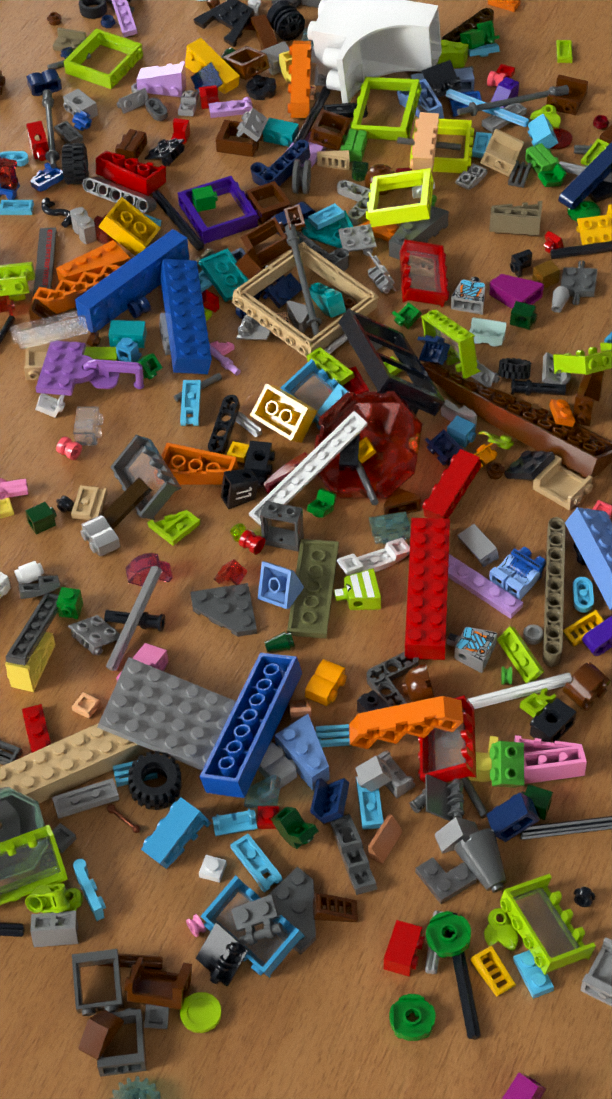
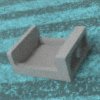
M605 937L602 948L589 973H586L582 980L580 991L612 1006V939Z

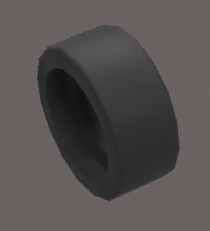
M79 0L80 13L85 18H100L107 12L106 0Z

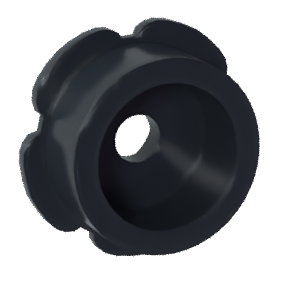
M63 495L60 499L56 500L57 508L64 513L72 511L74 502L69 497Z
M588 887L577 888L574 891V901L581 907H589L593 900H595V893Z

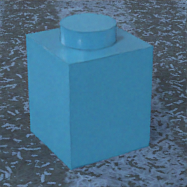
M456 416L447 426V433L460 446L466 448L476 438V424Z

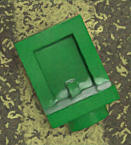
M492 20L477 24L478 30H483L484 42L486 44L495 43V40L500 38L499 35L495 36Z
M556 164L553 171H540L538 178L545 187L561 186L567 173L560 164Z
M409 302L399 313L392 312L396 324L400 327L405 326L407 329L422 315Z
M320 488L317 498L308 504L307 512L312 513L315 517L324 518L333 511L336 494Z

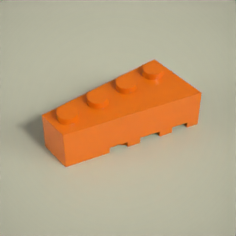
M112 240L57 267L58 282L61 279L78 282L83 271L100 274L106 263L122 266L131 258Z
M166 443L161 455L179 485H222L225 471L239 470L237 457L172 443ZM156 468L155 476L157 483L163 485L165 481L158 478V470Z

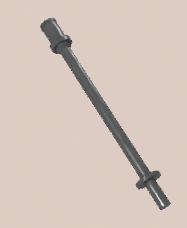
M567 85L551 86L548 91L479 105L470 102L469 107L457 109V114L470 113L471 116H476L477 111L545 98L549 94L554 96L568 95L569 87Z
M47 89L42 93V105L46 109L49 151L45 156L46 160L50 162V167L55 169L57 167L56 161L59 160L60 154L55 150L52 119L54 99L52 98V92Z
M290 224L291 230L289 225L285 227L288 238L287 244L292 247L309 315L306 325L308 328H312L313 335L315 336L320 332L319 326L322 324V320L317 318L298 247L300 237L297 236L296 226Z

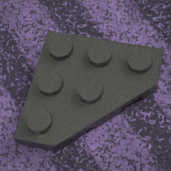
M248 583L190 592L193 612L196 614H202L221 628L225 627L231 630V633L237 637L257 634Z
M296 867L268 895H275L280 915L286 918L305 936L293 948L301 955L316 940L315 920L313 917L314 884L310 876ZM284 931L276 934L283 941L289 937Z

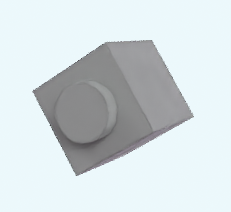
M374 756L355 768L358 775L356 777L358 784L370 792L393 780L386 762L378 756Z

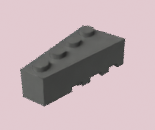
M431 205L430 219L402 223L389 240V256L400 260L399 252L404 240L428 243L429 238L435 237L442 228L448 227L449 211Z

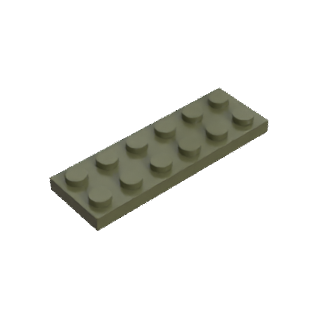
M301 539L296 575L304 588L290 608L287 632H291L292 636L327 639L339 550L338 541Z

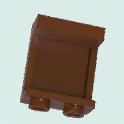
M558 75L556 87L567 85L569 93L563 96L549 94L546 105H553L558 112L576 116L587 95L588 81Z
M604 371L588 375L584 374L575 397L573 412L575 423L590 426L594 400L600 401Z
M139 957L136 965L133 964L131 967L130 978L127 977L125 980L124 991L128 992L127 1001L182 1009L192 982V964L183 963L180 972L173 973L144 968V957Z

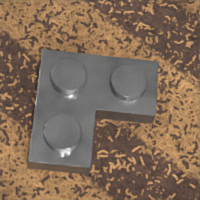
M434 857L415 868V873L440 904H443L477 881L475 875L464 862L447 873Z

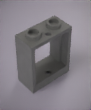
M265 501L260 514L261 535L265 538V545L299 552L300 541L304 539L303 508ZM271 519L293 523L295 531L272 526Z
M111 949L72 954L75 1004L78 1014L82 1013V1016H93L96 1014V1011L118 1012L119 1008H124L118 950ZM113 963L116 1000L83 1004L81 967Z
M128 1008L120 1012L108 1011L123 1019L124 1023L122 1025L136 1023L138 1053L104 1057L103 1053L100 1059L97 1060L100 1077L147 1071L144 1024L141 1009Z

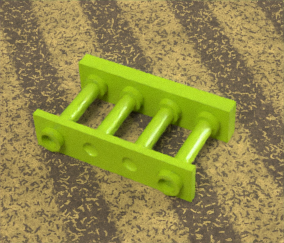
M32 262L0 265V296L30 293L28 281L35 280L36 278Z

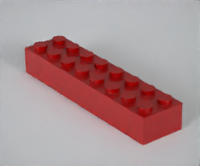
M411 518L405 630V657L407 659L416 657L419 659L445 660L450 519Z

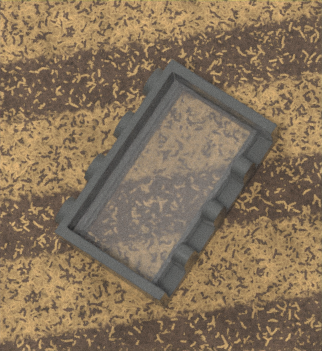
M135 435L111 466L115 478L119 480L124 491L139 477L152 489L135 507L137 514L143 519L154 520V516L172 494L182 489L152 440L139 435Z

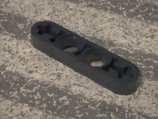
M227 395L222 401L208 443V450L210 452L224 454L240 408L236 395ZM224 416H231L230 420L222 421ZM221 430L226 431L225 435L223 436L217 435V433Z

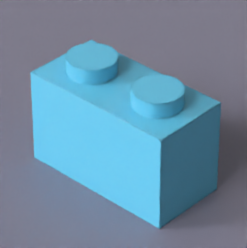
M544 114L527 124L529 127L528 134L533 139L531 142L534 147L541 143L546 148H551L558 144L552 125Z

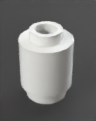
M32 561L19 566L17 570H14L19 584H29L37 581L38 576L44 574L41 563L37 564L36 561Z

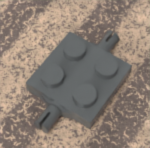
M579 261L578 268H563L561 286L569 290L570 296L573 297L572 303L574 305L575 303L576 305L580 303V297H594L598 269L585 268V261H582V265L581 261Z

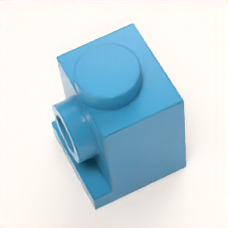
M122 338L116 345L118 361L137 362L142 356L139 353L138 343L132 341L131 338Z

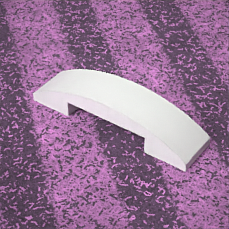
M403 538L387 542L383 549L356 557L353 553L338 558L337 563L346 575L356 574L373 568L374 572H378L407 557L410 554V547Z

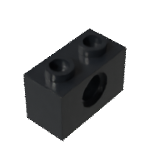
M250 441L244 469H251L256 477L263 476L265 481L268 479V475L272 474L271 461L275 460V450H272V443Z
M557 698L552 704L548 703L539 716L536 715L531 720L530 736L539 738L543 742L555 743L575 724L577 712Z

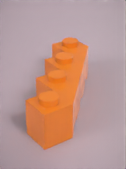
M293 41L292 46L289 47V53L292 55V65H289L291 84H288V94H291V101L288 103V113H291V118H306L310 112L311 41Z
M106 263L100 274L83 271L78 282L61 279L55 290L39 287L32 299L36 298L56 314L76 308V298L121 266Z
M440 696L358 713L349 724L350 745L369 749L377 739L397 744L405 734L425 738L434 728L454 732L463 723L462 701L452 697Z

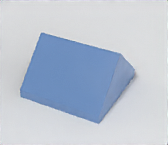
M262 561L257 599L289 609L304 586L293 570Z

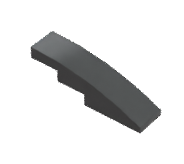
M350 814L330 821L338 849L356 895L377 890V883L370 870V864L364 852L362 840Z

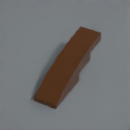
M266 15L251 17L261 50L278 44Z

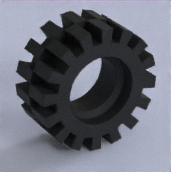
M520 358L500 359L499 376L513 380L530 378V361L521 360Z

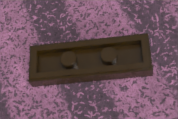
M139 477L102 514L110 527L114 529L152 489Z

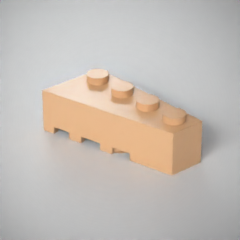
M420 112L419 119L416 118L415 128H417V132H414L415 145L412 146L413 159L410 161V169L431 168L433 174L439 113Z

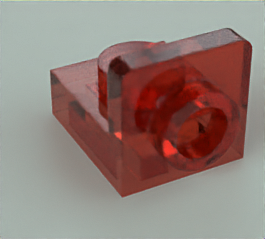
M9 295L0 296V313L9 311V315L13 316L12 310H15L14 301L10 300Z
M233 559L221 567L214 580L218 584L225 580H231L235 585H239L247 574V570Z

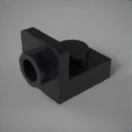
M529 249L511 255L510 269L518 278L522 277V270L532 264V252Z

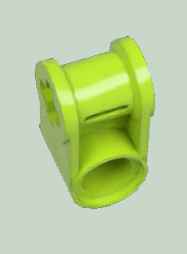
M61 883L39 885L25 900L27 908L34 913H60L70 908V902L66 899L64 892L66 889L65 885Z

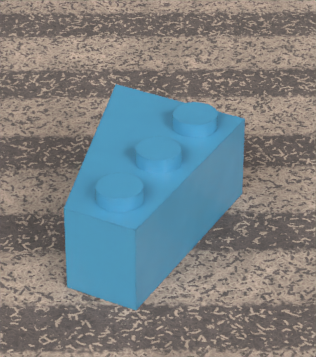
M180 797L178 801L171 805L167 816L158 822L154 833L145 839L141 850L167 869L185 851L183 846L190 839L195 841L198 838L196 833L204 825L208 827L211 822L198 809Z

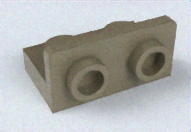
M58 28V38L53 44V50L60 51L67 47H72L75 50L87 38L86 32Z

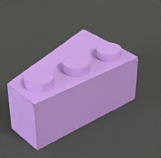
M185 61L172 65V63L167 64V66L141 68L137 77V90L146 88L149 94L181 97L186 88Z

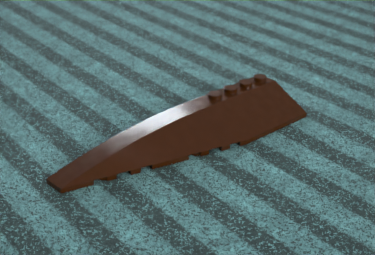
M431 362L422 363L432 381L462 405L473 410L476 415L508 435L534 448L535 451L553 452L554 456L557 455L562 458L561 463L567 469L579 472L582 477L587 478L589 475L595 477L612 462V442L576 423H574L573 427L556 424L554 417L549 415V411L546 409H534L529 402H517L516 397L492 387L485 389L481 387L480 382L475 380L473 382L466 381L463 375L449 374L450 370Z

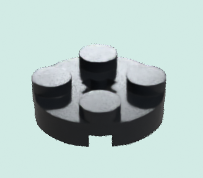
M255 75L246 84V92L254 100H265V97L269 96L272 98L277 92L276 80L274 78Z

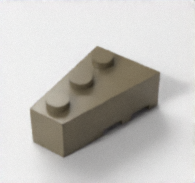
M537 201V204L528 205L525 202L522 203V206H513L512 204L492 206L489 232L511 233L514 235L527 234L529 236L539 235L542 201Z

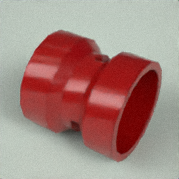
M247 529L241 535L239 545L245 549L248 548L251 553L257 555L264 548L265 538L260 535L256 536L253 531Z

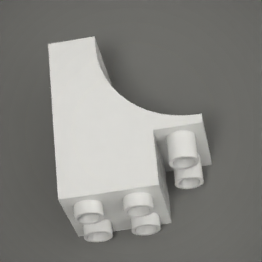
M321 0L318 8L317 21L310 22L307 31L308 39L313 40L314 43L311 51V62L317 64L318 75L323 74L327 78V89L341 91L342 104L350 103L354 95L361 89V84L364 83L365 77H381L404 71L422 72V70L435 66L442 53L438 5L408 0Z

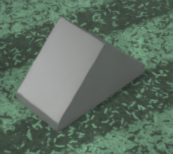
M287 301V312L291 322L296 329L304 334L307 329L306 322L309 320L306 305Z
M455 817L435 833V838L443 854L455 850L454 847L459 841L463 839L466 842L470 839L469 835L479 830L475 822Z

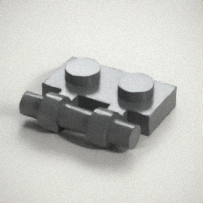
M271 894L231 909L237 931L246 930V935L239 937V942L243 945H253L260 939L275 937L277 933L283 931L281 923L273 924V919L280 917L275 895ZM264 923V929L255 931L254 926Z

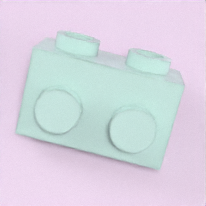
M473 317L469 332L475 335L473 337L475 344L483 342L496 347L503 344L507 323Z

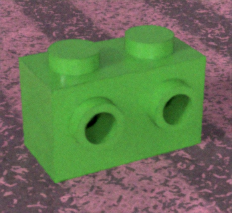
M499 741L491 744L489 755L492 761V768L490 770L492 786L510 788L523 786L524 743Z

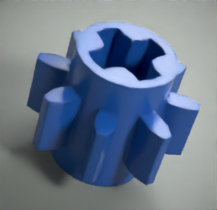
M85 111L75 113L72 122L75 123L74 127L81 131L89 129L92 123V119L89 118L90 114Z

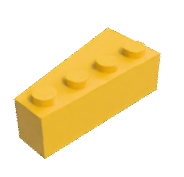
M202 38L187 45L186 68L212 86L216 85L223 94L238 87L240 75Z

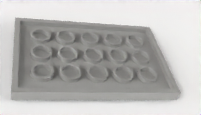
M128 657L97 728L153 751H160V754L167 753L170 758L173 757L177 761L203 770L236 701Z

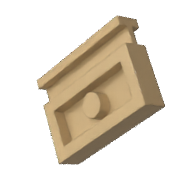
M80 485L71 513L72 518L91 520L100 516L107 496V488L102 490L98 487Z

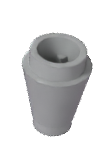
M559 286L553 291L552 311L559 313L570 297L567 288Z

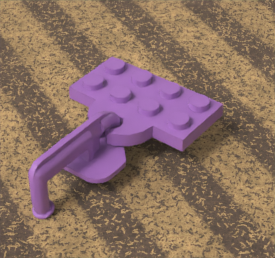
M51 340L36 385V392L72 396L75 384L88 381L95 388L112 389L117 385L120 373L135 374L136 381L134 382V387L136 389H143V367L137 362L93 360L91 357L84 355L86 350L85 343Z

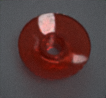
M553 128L558 144L551 147V149L568 147L573 139L571 133L563 128Z

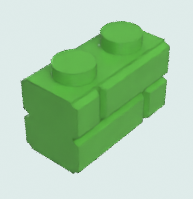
M350 129L348 134L344 135V145H341V151L349 150V162H362L367 145V131Z
M542 143L526 149L525 160L527 163H531V167L537 174L540 171H553L556 164H559V159L554 157L550 149L546 148Z

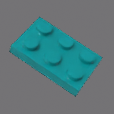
M228 248L200 259L198 263L225 302L232 300L234 290L249 280L235 265L237 261Z

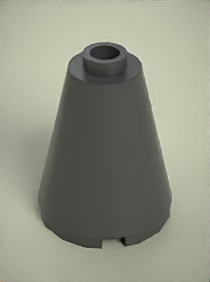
M490 828L483 829L469 835L470 839L466 842L463 839L459 841L454 847L456 853L487 891L492 890L493 893L502 890L507 880L494 830H490Z

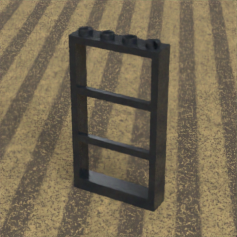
M347 309L338 323L378 392L435 416L445 401L403 333L351 309ZM371 341L393 350L399 361L377 352ZM383 362L406 371L413 383L390 374Z

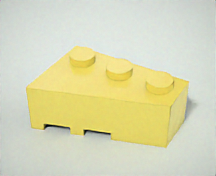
M46 632L25 666L5 663L11 687L34 692L55 647L53 633Z

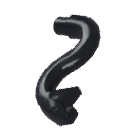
M47 197L42 200V210L44 213L51 216L64 215L66 217L61 225L64 228L71 225L72 221L69 210L50 209V207L55 205V202H51L50 198Z

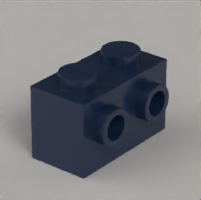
M521 792L513 795L509 800L496 806L491 812L486 814L490 827L494 830L496 837L504 842L509 841L540 820L532 799Z

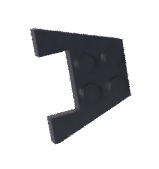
M227 0L193 20L196 25L203 29L213 20H217L230 28L231 31L224 37V41L235 47L237 39L241 38L243 29L248 26L255 12L253 8L239 0Z

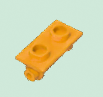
M493 443L487 446L485 444L481 445L476 450V453L473 454L480 457V461L484 465L496 459L497 452L490 448Z

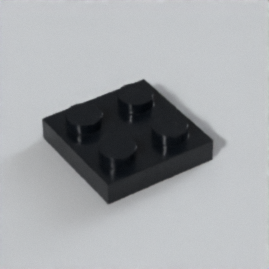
M524 451L515 462L510 464L504 474L507 479L534 480L555 459L553 452Z

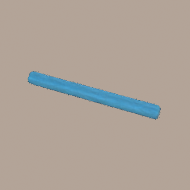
M448 89L446 92L447 98L468 106L470 102H474L476 105L487 103L453 89ZM500 107L482 110L522 127H527L529 123L528 118Z

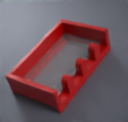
M404 240L399 252L402 302L415 301L441 305L443 307L445 301L449 299L444 246Z
M465 695L453 698L462 701L463 723L454 732L434 728L425 738L418 737L420 751L418 752L420 769L418 770V776L424 783L426 774L445 782L465 777L477 778L474 706Z

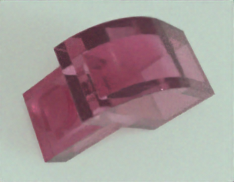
M156 553L139 555L125 568L128 583L143 586L152 566H158L162 569L158 580L170 582L173 578L170 563L160 561Z

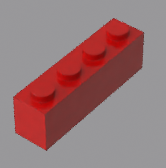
M462 449L453 455L450 466L443 471L441 480L434 485L432 494L429 498L425 499L422 505L425 517L449 519L480 470V457Z

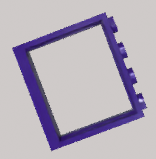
M232 176L178 192L179 206L204 244L258 227L259 216L257 215V210H254L251 201L247 200L245 192L241 191L238 182H235ZM211 185L213 192L216 191L217 196L230 192L245 216L207 228L192 205L194 204L192 189Z

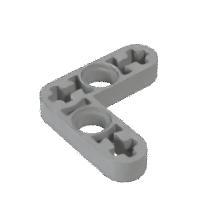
M341 180L337 183V192L344 197L357 201L349 211L348 217L352 225H359L366 218V211H368L367 202H369V192L371 190L348 180Z

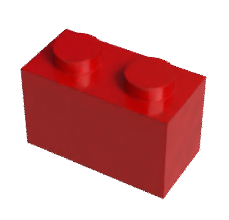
M396 920L384 956V970L409 977L412 969L416 970L419 956H416L418 949L422 950L425 942L421 926Z

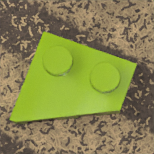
M188 510L178 512L175 515L164 516V520L148 521V527L172 546L201 525L200 519Z

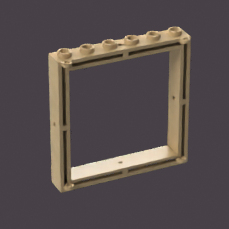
M301 242L298 245L304 265L358 303L351 310L367 316L377 308L379 296L374 291L369 290L307 246L305 242ZM291 249L235 289L232 303L271 331L275 336L286 342L287 345L293 347L306 357L318 347L324 349L344 334L338 323L342 316L310 339L253 297L296 266Z

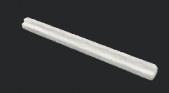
M565 673L468 698V700L474 706V709L533 693H539L544 688L551 690L563 687L567 682L571 684L572 677L570 673Z

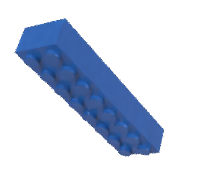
M172 229L76 298L79 325L95 333L126 311L128 303L137 301L139 297L146 296L161 285L160 270L163 259L190 260L187 237Z
M163 259L160 279L173 373L208 374L212 357L197 261Z
M269 653L259 654L199 776L206 793L245 798L301 678L302 670L297 656Z

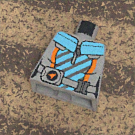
M472 277L471 280H461L452 294L451 309L483 315L485 284L478 277Z
M465 627L461 636L450 633L447 644L455 647L454 658L483 673L496 646L497 633Z

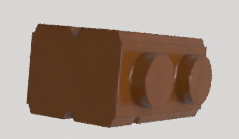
M130 129L126 135H123L121 143L116 145L115 152L124 155L126 159H138L147 145L146 133Z

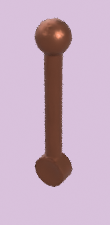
M110 804L107 806L108 812L118 816L132 828L134 833L140 832V826L134 825L119 813L115 805Z

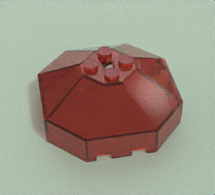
M377 391L363 392V394L347 392L320 416L319 425L321 429L320 434L316 435L314 449L355 411L368 423L360 432L359 442L367 437L377 451L376 454L362 463L377 499H387L415 474L423 423L406 402L394 391H387L384 394H379ZM340 453L317 474L328 490L335 493L339 499H369L356 469L351 471V468H345L344 471H339ZM378 453H384L382 460H377Z

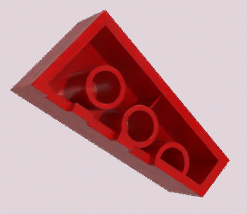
M104 151L96 157L97 175L149 196L153 191L166 183V166L160 165V167H156L154 163H141L139 159H126L124 155Z

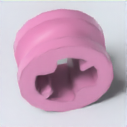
M197 914L193 916L192 920H186L190 931L195 937L199 936V932H206V928Z

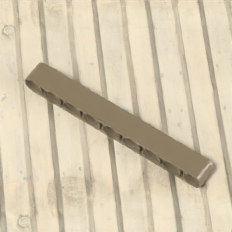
M553 517L549 520L546 542L543 662L550 667L560 664L563 645L565 521L559 517Z

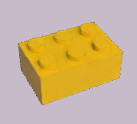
M123 197L117 201L98 226L135 256L148 246L161 229L160 226Z
M266 384L250 416L287 439L302 443L318 411L281 388Z

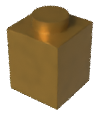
M551 260L546 261L533 268L532 280L544 284L543 289L559 282L560 269Z

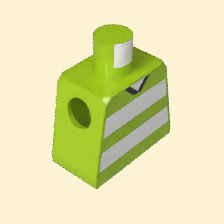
M374 568L346 576L344 578V588L334 590L335 600H347L350 610L381 609V595Z

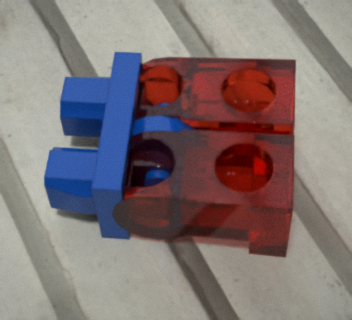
M0 157V197L4 194L8 200L16 198L17 190L20 187L18 177L16 176V160L1 159Z

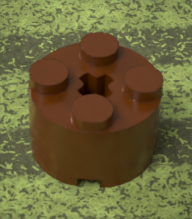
M591 662L589 664L585 663L571 676L573 680L571 684L566 683L563 693L581 709L588 711L594 704L593 700L596 697L601 699L606 694V687L611 680Z

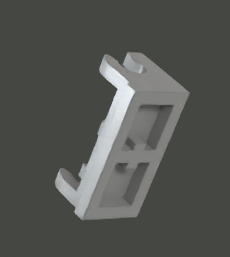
M475 524L457 535L461 543L467 546L483 567L499 559L497 548Z
M386 750L378 755L380 759L386 762L393 779L385 784V786L398 798L414 788L415 783L413 782L414 779L411 776L408 777L390 756L391 753Z
M76 911L32 914L30 932L33 946L46 947L78 944Z

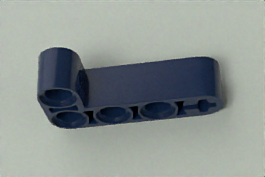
M298 140L270 167L260 162L253 163L250 170L254 183L259 186L273 181L278 186L283 184L293 174L295 159H300L302 166L305 160L310 158L308 142L306 140Z

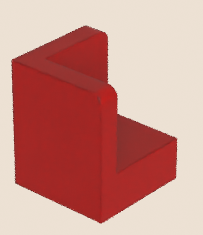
M216 85L199 87L202 109H209V103L219 102Z
M174 118V133L171 140L174 138L185 139L182 144H186L190 135V122L187 119Z

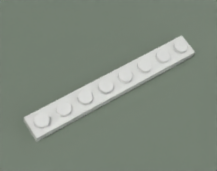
M353 411L249 512V516L261 526L260 514L265 501L287 505L368 423Z

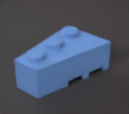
M426 79L420 80L422 91L415 115L419 117L420 112L439 113V119H444L443 107ZM397 91L399 104L406 108L410 91Z
M309 714L275 734V745L281 746L285 752V757L295 762L298 768L296 772L312 791L315 790L317 779L322 778L325 782L329 780V765Z

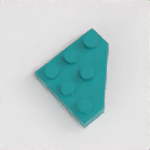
M344 210V218L319 230L311 225L308 219H305L307 229L301 232L310 239L342 248L338 229L353 227Z

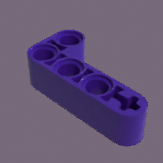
M612 616L588 631L582 638V641L594 656H599L612 648Z

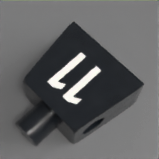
M249 468L225 471L223 474L221 498L226 507L232 509L254 500L257 488L264 487L265 479L263 476L256 477Z

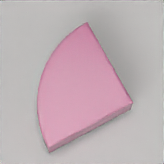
M218 341L210 343L223 356L234 350V344L230 342L218 343Z

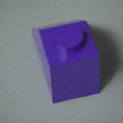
M505 77L498 84L491 102L518 97L519 82Z

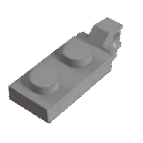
M161 313L159 328L165 355H171L166 315Z

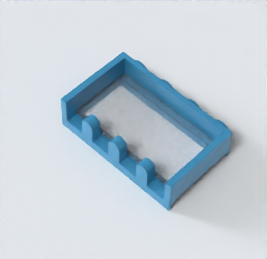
M311 359L280 388L318 411L336 388L338 382L334 378L331 380L323 369L319 370L314 360ZM357 397L351 398L328 422L317 413L312 423L315 422L317 424L316 427L323 434L326 432L330 435L353 411L356 412L358 409H362V406Z
M235 875L200 917L206 921L204 926L210 932L215 923L218 922L239 941V937L246 935V930L237 931L231 909L261 897ZM282 915L279 918L273 919L274 925L281 923L283 927L282 932L269 939L267 937L260 939L253 945H244L249 951L243 961L245 962L249 959L253 963L251 968L260 976L265 973L270 978L272 972L299 940L305 937L300 930L295 928ZM264 923L254 926L255 931L264 929Z

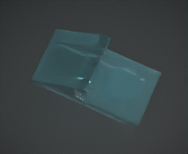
M273 775L250 786L245 796L244 806L258 809V806H277L281 778Z

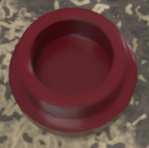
M598 115L593 120V126L597 129H604L609 125L608 118L604 115Z

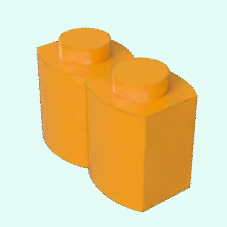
M323 659L305 688V697L325 706H328L330 702H334L338 694V688L340 686L343 687L347 679L345 668Z

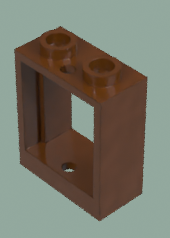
M244 46L222 57L240 75V78L244 80L270 68L267 54L249 46Z
M321 109L312 127L309 142L339 151L344 135L348 132L351 118ZM320 124H322V125H325V126H328V127H331V128H334V129L341 130V132H340V134H339V133H336V132H333V131H330V130L321 128V127H319V126H320Z
M224 120L216 137V150L221 153L253 157L255 151H258L259 142L263 139V132L257 142L253 139L251 143L229 140L230 136L237 135V127L241 122ZM243 133V134L240 136V137H244V138H250V137H249L248 135H246L245 133Z
M275 181L245 191L247 200H250L254 210H257L258 221L261 225L269 221L275 214L283 212L285 208L292 207L291 202ZM275 196L279 201L278 204L262 208L258 201Z
M275 217L240 237L247 251H249L257 244L279 232L282 239L257 253L262 266L292 249L287 244L288 238L286 232L284 233V225L282 222L278 223Z

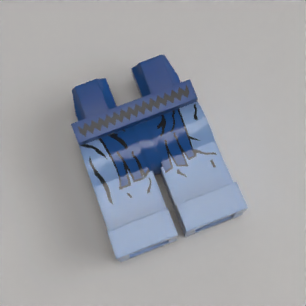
M525 546L520 550L514 548L511 554L497 568L494 567L490 570L489 580L521 600L535 583L542 578V571L546 566V560L541 556L532 560L530 558L532 552Z

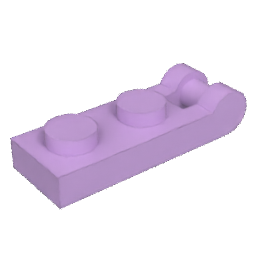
M250 97L237 101L209 103L211 118L244 115L246 111L249 112L253 108Z

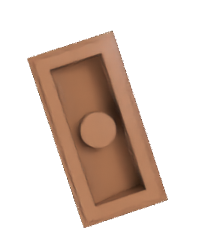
M389 814L368 845L369 858L380 864L384 863L402 834V829L393 815Z

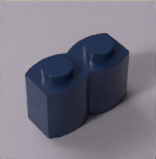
M48 69L42 73L35 72L26 76L28 87L33 96H40L47 89L52 93L62 89L61 79L55 69Z

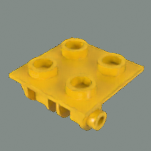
M610 214L577 219L578 226L576 230L577 233H580L582 245L612 241Z

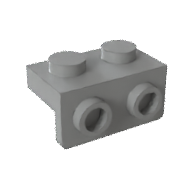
M252 108L242 116L241 119L243 121L237 127L238 133L236 136L240 137L245 133L257 142L268 118Z
M546 352L543 356L542 382L568 384L571 374L565 372L554 374L553 355Z

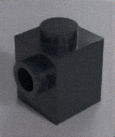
M374 690L362 694L357 700L358 713L388 707Z

